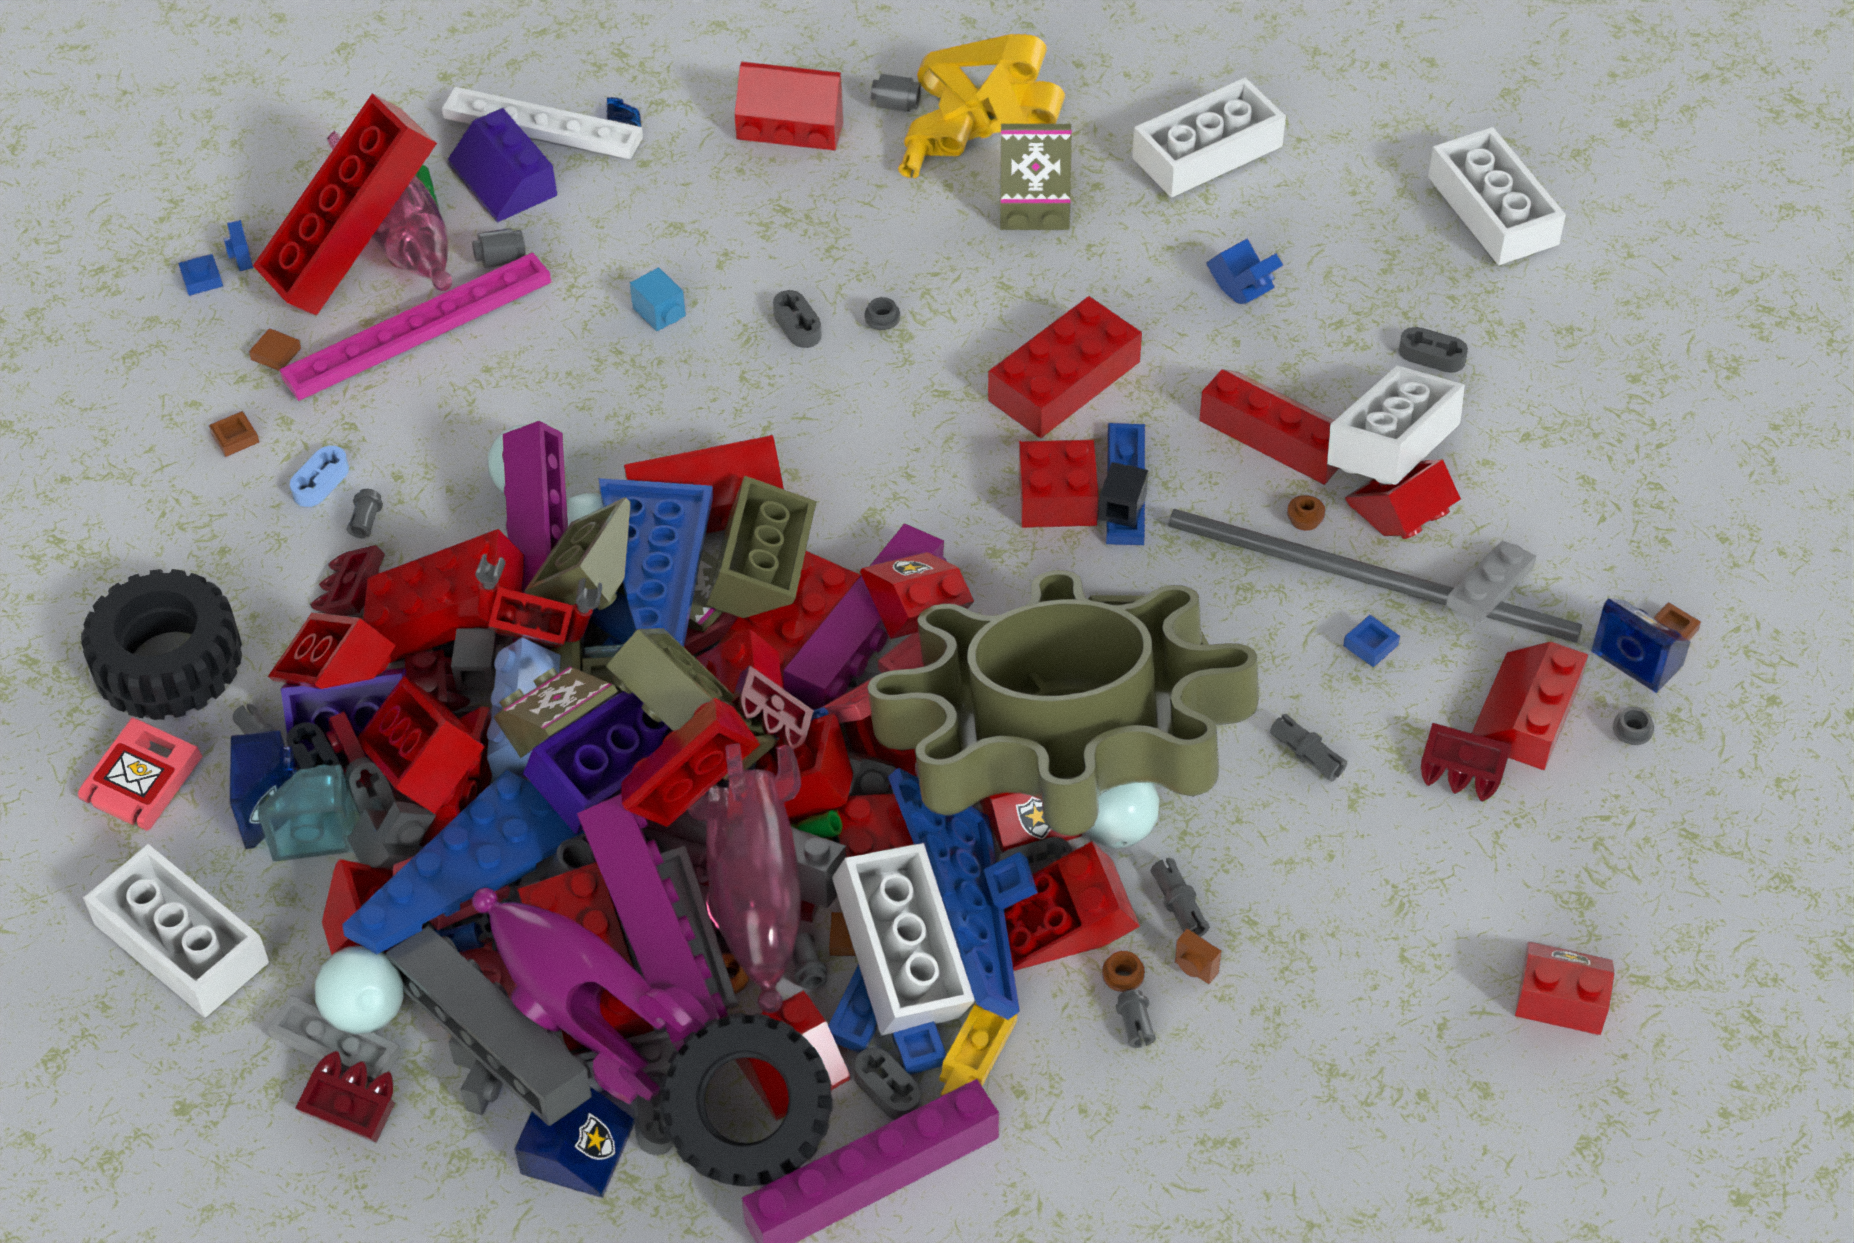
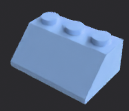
M523 637L499 651L494 663L496 669L495 685L491 695V723L487 731V738L489 739L487 759L494 781L506 769L522 777L531 754L530 752L520 758L493 718L503 709L499 702L521 689L524 695L537 687L533 680L553 667L557 673H559L561 655Z

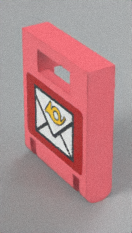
M132 717L78 791V797L86 803L91 802L95 808L131 825H134L137 821L138 827L148 831L155 824L203 756L197 746ZM150 741L171 750L172 752L168 758L148 750L151 746Z

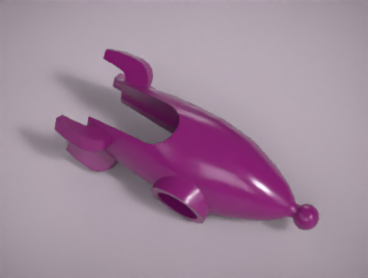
M481 888L475 892L472 898L473 906L481 913H489L492 935L498 952L512 980L517 985L510 995L514 1005L538 1025L556 1032L562 1029L576 1041L598 1054L593 1061L594 1079L599 1086L617 1099L630 1104L637 1097V1094L648 1101L654 1098L659 1093L660 1087L643 1071L650 1063L603 1018L600 1012L601 995L607 989L655 1028L662 1029L670 1024L680 1033L688 1028L691 1021L701 1029L705 1027L704 1023L710 1021L711 1017L704 1007L683 988L670 987L664 991L657 988L652 989L646 980L621 955L600 937L570 918L537 906L510 902L501 904L498 902L496 893L490 888Z

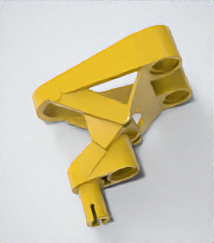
M1008 34L936 50L926 54L917 73L918 82L931 95L941 98L939 102L940 109L925 114L910 124L904 139L906 151L898 167L900 174L911 178L912 171L914 170L912 177L917 178L925 156H959L963 153L967 141L977 137L987 138L993 133H1001V124H1056L1065 100V92L1061 87L1052 82L1035 81L1047 52L1045 43L1040 38L1029 34ZM996 65L992 73L979 88L973 84L960 68ZM988 115L993 116V117H996V118H994L993 120H990L989 117H988Z

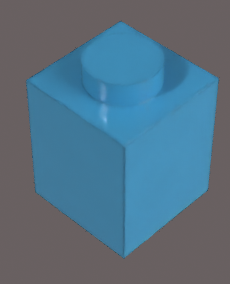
M659 267L630 282L633 309L656 331L686 316L683 290Z

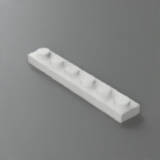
M459 87L453 89L442 107L444 119L471 124L475 119L504 108L530 138L630 160L643 138L642 127Z

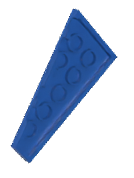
M598 478L603 507L624 497L631 503L625 577L622 584L634 632L637 629L664 628L684 647L713 500V486Z
M897 768L887 777L914 845L924 843L976 1004L1009 1020L1020 1012L1004 909L1000 910L993 903L983 870L996 863L989 816L971 806L963 812L950 816L930 811L922 801L919 779Z
M506 769L342 924L344 936L373 953L379 954L422 931L423 924L441 914L448 917L461 910L460 904L471 899L479 889L490 888L495 892L536 870L537 863L555 854L561 842L585 832L582 830L575 834L531 782Z

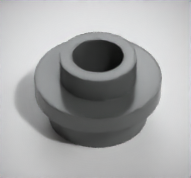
M878 297L873 299L866 308L865 321L873 329L888 330L899 323L900 310L892 299Z
M1628 707L1615 717L1613 731L1622 742L1630 745H1641L1652 738L1654 723L1646 710L1639 707Z

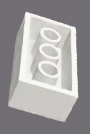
M1245 77L1134 127L1132 158L1172 198L1283 147L1286 116Z
M1494 127L1433 146L1428 178L1498 266L1559 245L1566 214Z
M1397 365L1331 423L1327 464L1339 467L1347 473H1358L1375 478L1376 481L1383 484L1396 485L1460 424L1465 384Z
M924 843L845 858L832 879L880 1034L886 1035L933 1021L937 1024L960 1019L975 1000Z
M149 844L83 897L94 925L204 1018L210 1015L269 963L258 933Z

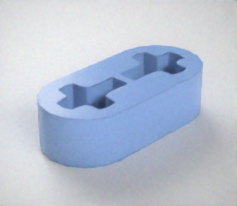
M326 446L319 449L293 475L290 480V489L295 503L303 507L318 505L346 477L349 472V464L346 453L342 448Z

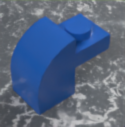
M1247 238L1219 253L1206 262V265L1221 290L1236 303L1246 304L1275 288L1272 282L1275 278L1272 273L1282 267L1283 263L1277 253L1260 261Z

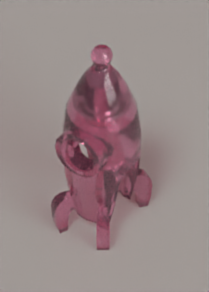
M335 130L327 137L332 150L341 139V136ZM415 175L371 239L394 267L407 270L423 278H431L434 288L439 291H446L451 287L453 281L451 275L445 271L448 260L447 227L435 200L423 182Z
M739 743L726 745L729 787L713 786L709 789V796L706 792L688 808V812L693 818L707 822V871L710 890L707 894L706 907L709 916L720 929L743 971L761 988L762 992L758 996L757 1002L759 1008L763 1012L770 1014L777 1012L782 1006L783 999L776 990V984L780 982L788 967L801 922V881L798 858L791 825L784 802L793 799L798 794L801 787V776L792 747L787 745L777 747L778 773L776 777L770 771L743 770Z

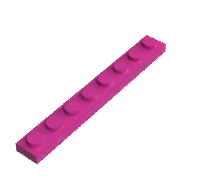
M533 252L281 368L282 380L296 399L300 401L552 283L550 272Z

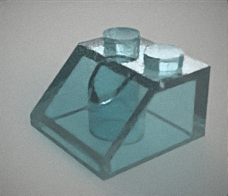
M320 765L315 768L300 769L258 808V817L273 862L354 852L348 837L355 827V811L341 765Z

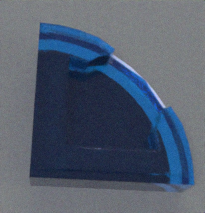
M607 97V120L642 127L640 112L636 107L625 104L623 99Z

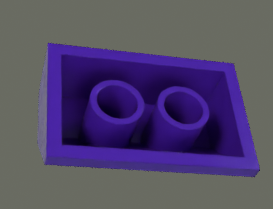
M504 108L473 120L448 158V164L497 223L557 196L553 165Z
M388 669L376 675L374 679L324 689L285 683L280 689L287 734L295 725L308 722L318 725L325 735L326 732L330 731L329 718L345 712L356 737H358L402 677H406V669ZM307 739L300 742L305 745L308 752L314 750L313 744ZM341 753L336 754L339 761H344ZM291 757V767H297Z

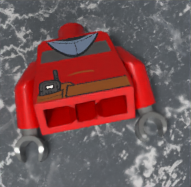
M487 554L482 556L475 573L476 578L480 581L478 613L482 620L489 623V628L502 636L518 640L523 637L535 644L550 648L563 646L565 642H577L583 637L593 609L597 608L600 604L602 583L599 582L596 589L585 588L586 579H580L576 603L570 605L499 587L498 581L505 567V560L500 557L497 565L494 566L487 562Z

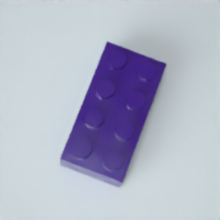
M624 691L534 747L525 766L523 774L575 834L583 830L577 813L622 794L621 781L632 772L634 765L641 759L649 757L663 744L665 737L673 732L663 721L657 722L649 717L641 707L644 702L633 692L632 694Z

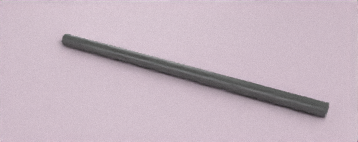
M1173 509L1169 520V527L1445 606L1449 593L1454 589L1453 587L1178 509ZM1502 601L1486 616L1487 618L1575 643L1578 642L1582 624Z

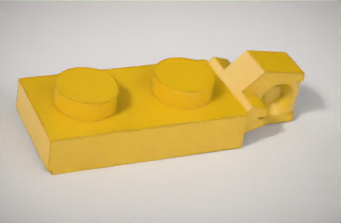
M975 1002L942 1063L939 1081L945 1083V1086L940 1093V1097L975 1079L983 1086L1017 1022L1018 1014L1007 1020L991 1011L983 1009Z

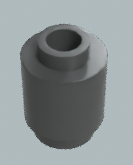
M881 74L879 80H873L871 100H876V107L907 112L910 109H918L921 97L920 82H914L913 78Z
M512 228L482 232L478 233L477 241H472L475 261H482L484 268L505 265L526 255L521 230L513 231Z

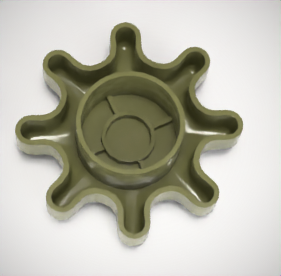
M1052 570L1037 575L1031 583L1030 601L1025 606L1001 615H982L955 604H940L925 609L919 614L917 619L924 667L883 672L870 680L867 686L872 726L878 742L891 749H915L920 795L924 805L930 811L950 816L963 812L976 802L991 795L1002 793L1026 794L1039 798L1042 801L1043 816L1049 828L1067 836H1076L1092 828L1096 823L1099 813V796L1121 785L1152 783L1165 787L1179 795L1192 797L1207 793L1217 783L1219 775L1216 725L1235 724L1248 719L1255 714L1259 703L1257 654L1252 648L1239 643L1200 645L1202 640L1199 595L1195 590L1182 585H1169L1160 587L1133 603L1109 605L1087 599L1083 593L1080 576L1067 570Z

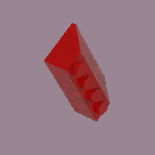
M1221 369L1202 390L1200 422L1323 485L1339 469V467L1327 464L1330 426L1335 420L1236 371Z
M773 435L624 464L626 480L713 486V500L706 534L726 529L731 507L744 476L784 489Z

